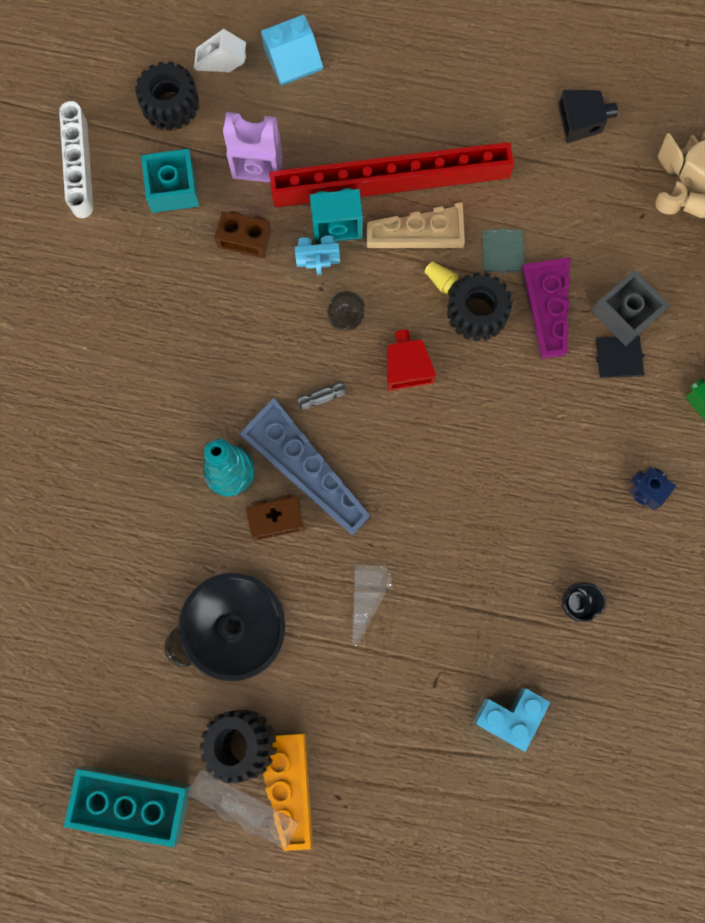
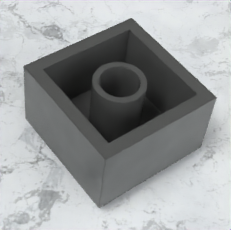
M634 270L597 302L592 313L627 346L661 317L670 304Z

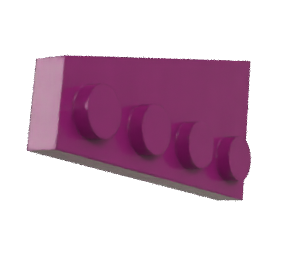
M571 257L523 264L521 267L541 360L561 357L567 354L568 288L570 286L569 267Z

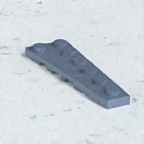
M274 398L242 430L240 436L352 536L370 518L367 511L350 490L346 488L341 479L328 466L323 457L315 450L306 436L298 429L293 420Z

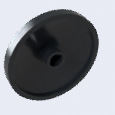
M240 573L216 575L199 584L185 600L178 620L179 642L188 661L202 674L212 679L226 682L245 680L264 671L280 652L285 637L283 609L271 589L258 579Z

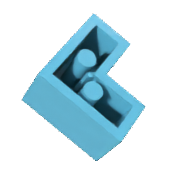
M520 688L510 710L489 699H484L473 723L526 752L550 702L526 688Z

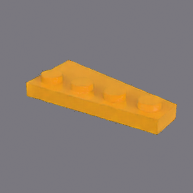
M306 734L271 735L276 736V742L272 743V747L276 748L275 755H270L273 762L270 766L265 767L267 770L263 773V777L267 787L265 788L274 811L273 816L283 851L312 849Z

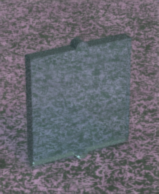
M504 228L483 231L484 272H502L505 274L510 271H521V267L524 264L523 231L505 230Z

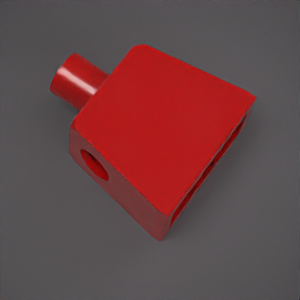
M407 329L396 331V343L390 344L387 347V390L434 384L436 374L423 340L411 341L410 333Z

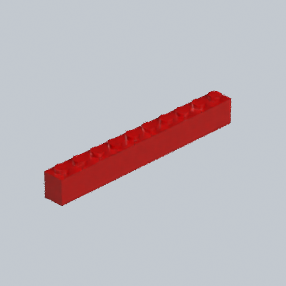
M510 142L271 171L269 176L274 208L309 204L310 194H315L319 191L337 192L345 188L359 189L360 197L509 179L514 166Z

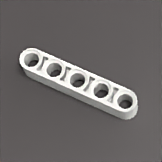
M68 101L62 104L59 111L65 200L76 217L86 218L93 212L88 125L79 104L74 101Z

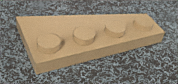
M463 202L456 203L454 207L444 209L443 206L433 208V211L420 214V211L410 213V216L403 218L394 216L367 222V248H464L465 244Z

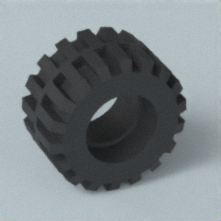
M168 61V64L158 62L159 65L157 66L152 64L149 66L148 71L145 69L142 71V77H138V85L135 86L136 97L145 119H148L152 126L156 124L158 129H163V127H166L167 130H172V127L180 129L182 124L188 125L190 123L189 119H194L196 116L195 111L199 109V97L193 77L187 69H183L182 65L177 64L174 66V62ZM168 92L177 93L175 97L169 100L158 99L161 95Z
M476 272L473 274V277H470L468 274L464 276L463 281L459 280L451 291L447 307V317L451 318V327L456 326L455 332L458 335L464 333V338L467 340L470 337H474V341H480V338L483 337L484 341L490 339L491 335L497 336L500 330H503L511 313L513 300H510L511 292L506 291L507 285L505 282L499 283V277L490 278V273H484V276H480V273ZM476 298L483 299L490 304L493 312L486 316L475 315L468 310L466 302Z
M234 710L218 714L214 717V721H209L206 725L209 730L203 731L201 736L205 740L203 743H200V749H204V755H201L202 761H207L208 763L205 768L208 772L214 771V778H222V782L239 783L258 777V775L263 774L267 770L266 766L272 764L273 759L270 758V755H275L276 748L272 747V743L276 742V736H271L270 732L273 731L271 725L265 724L267 719L264 716L258 717L259 713L255 711ZM236 730L243 734L247 743L246 755L242 761L234 757L230 747L231 737Z

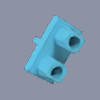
M333 235L323 236L320 245H312V241L308 237L298 239V246L295 247L297 267L316 268L317 275H322L321 268L331 267V264L340 263L339 243L335 242Z

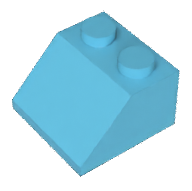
M304 14L261 31L263 49L281 86L323 70L313 32Z

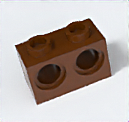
M222 211L214 237L217 247L264 258L271 236L270 223L262 217L255 216L251 218L235 211L230 213ZM230 228H237L235 232H227ZM254 233L261 234L259 237L256 238L250 237Z

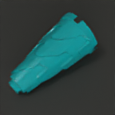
M217 438L207 443L204 448L203 473L208 487L216 494L226 497L238 496L239 493L245 492L251 486L255 476L254 462L250 455L242 448L233 446L223 439Z

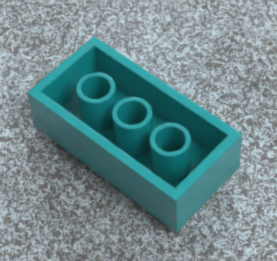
M83 766L77 768L75 772L64 827L175 847L181 840L191 785Z

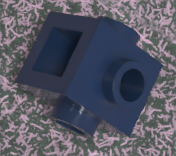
M649 467L644 472L639 470L630 481L634 485L629 492L634 495L633 498L636 502L643 506L647 505L655 510L663 505L676 485L667 479V475L663 471Z

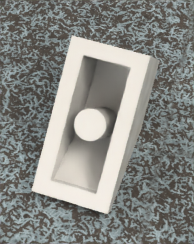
M222 29L196 48L194 69L197 71L231 72L244 63L246 59V42L229 31Z

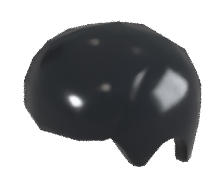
M574 583L562 595L561 606L565 614L576 622H591L598 614L603 613L605 610L606 598L602 589L593 583Z

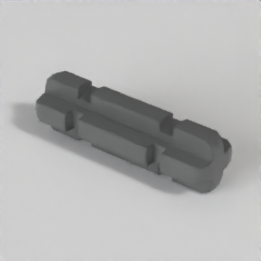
M339 381L332 384V387L328 385L310 392V395L306 393L299 396L298 403L300 408L305 410L311 408L313 404L316 406L333 400L334 396L337 398L344 396L346 389L343 382Z

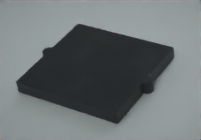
M640 336L636 337L627 346L617 337L596 339L597 357L595 360L598 361L600 378L644 376L643 358L645 355L641 351Z

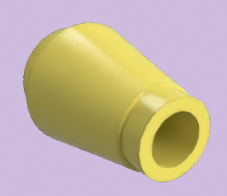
M434 261L425 269V274L428 275L442 294L446 293L450 296L456 283L461 280L458 278L457 273Z

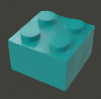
M189 149L141 155L145 195L152 213L199 206L195 167Z
M345 188L337 192L319 191L315 194H310L315 244L321 243V238L329 235L334 236L335 242L362 239L363 215L359 189Z

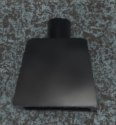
M563 90L558 102L566 143L602 133L607 119L615 118L618 114L617 104H604L602 92L599 90Z

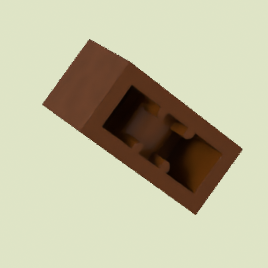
M290 494L279 496L277 501L269 503L266 500L254 501L251 503L252 506L246 507L251 538L254 541L304 531L298 498H292ZM277 511L278 515H282L277 518V522H273L269 518L272 517V512Z

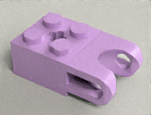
M226 112L223 134L232 178L270 183L269 172L281 170L283 162L277 117L264 116V121L251 123L242 119L239 113Z

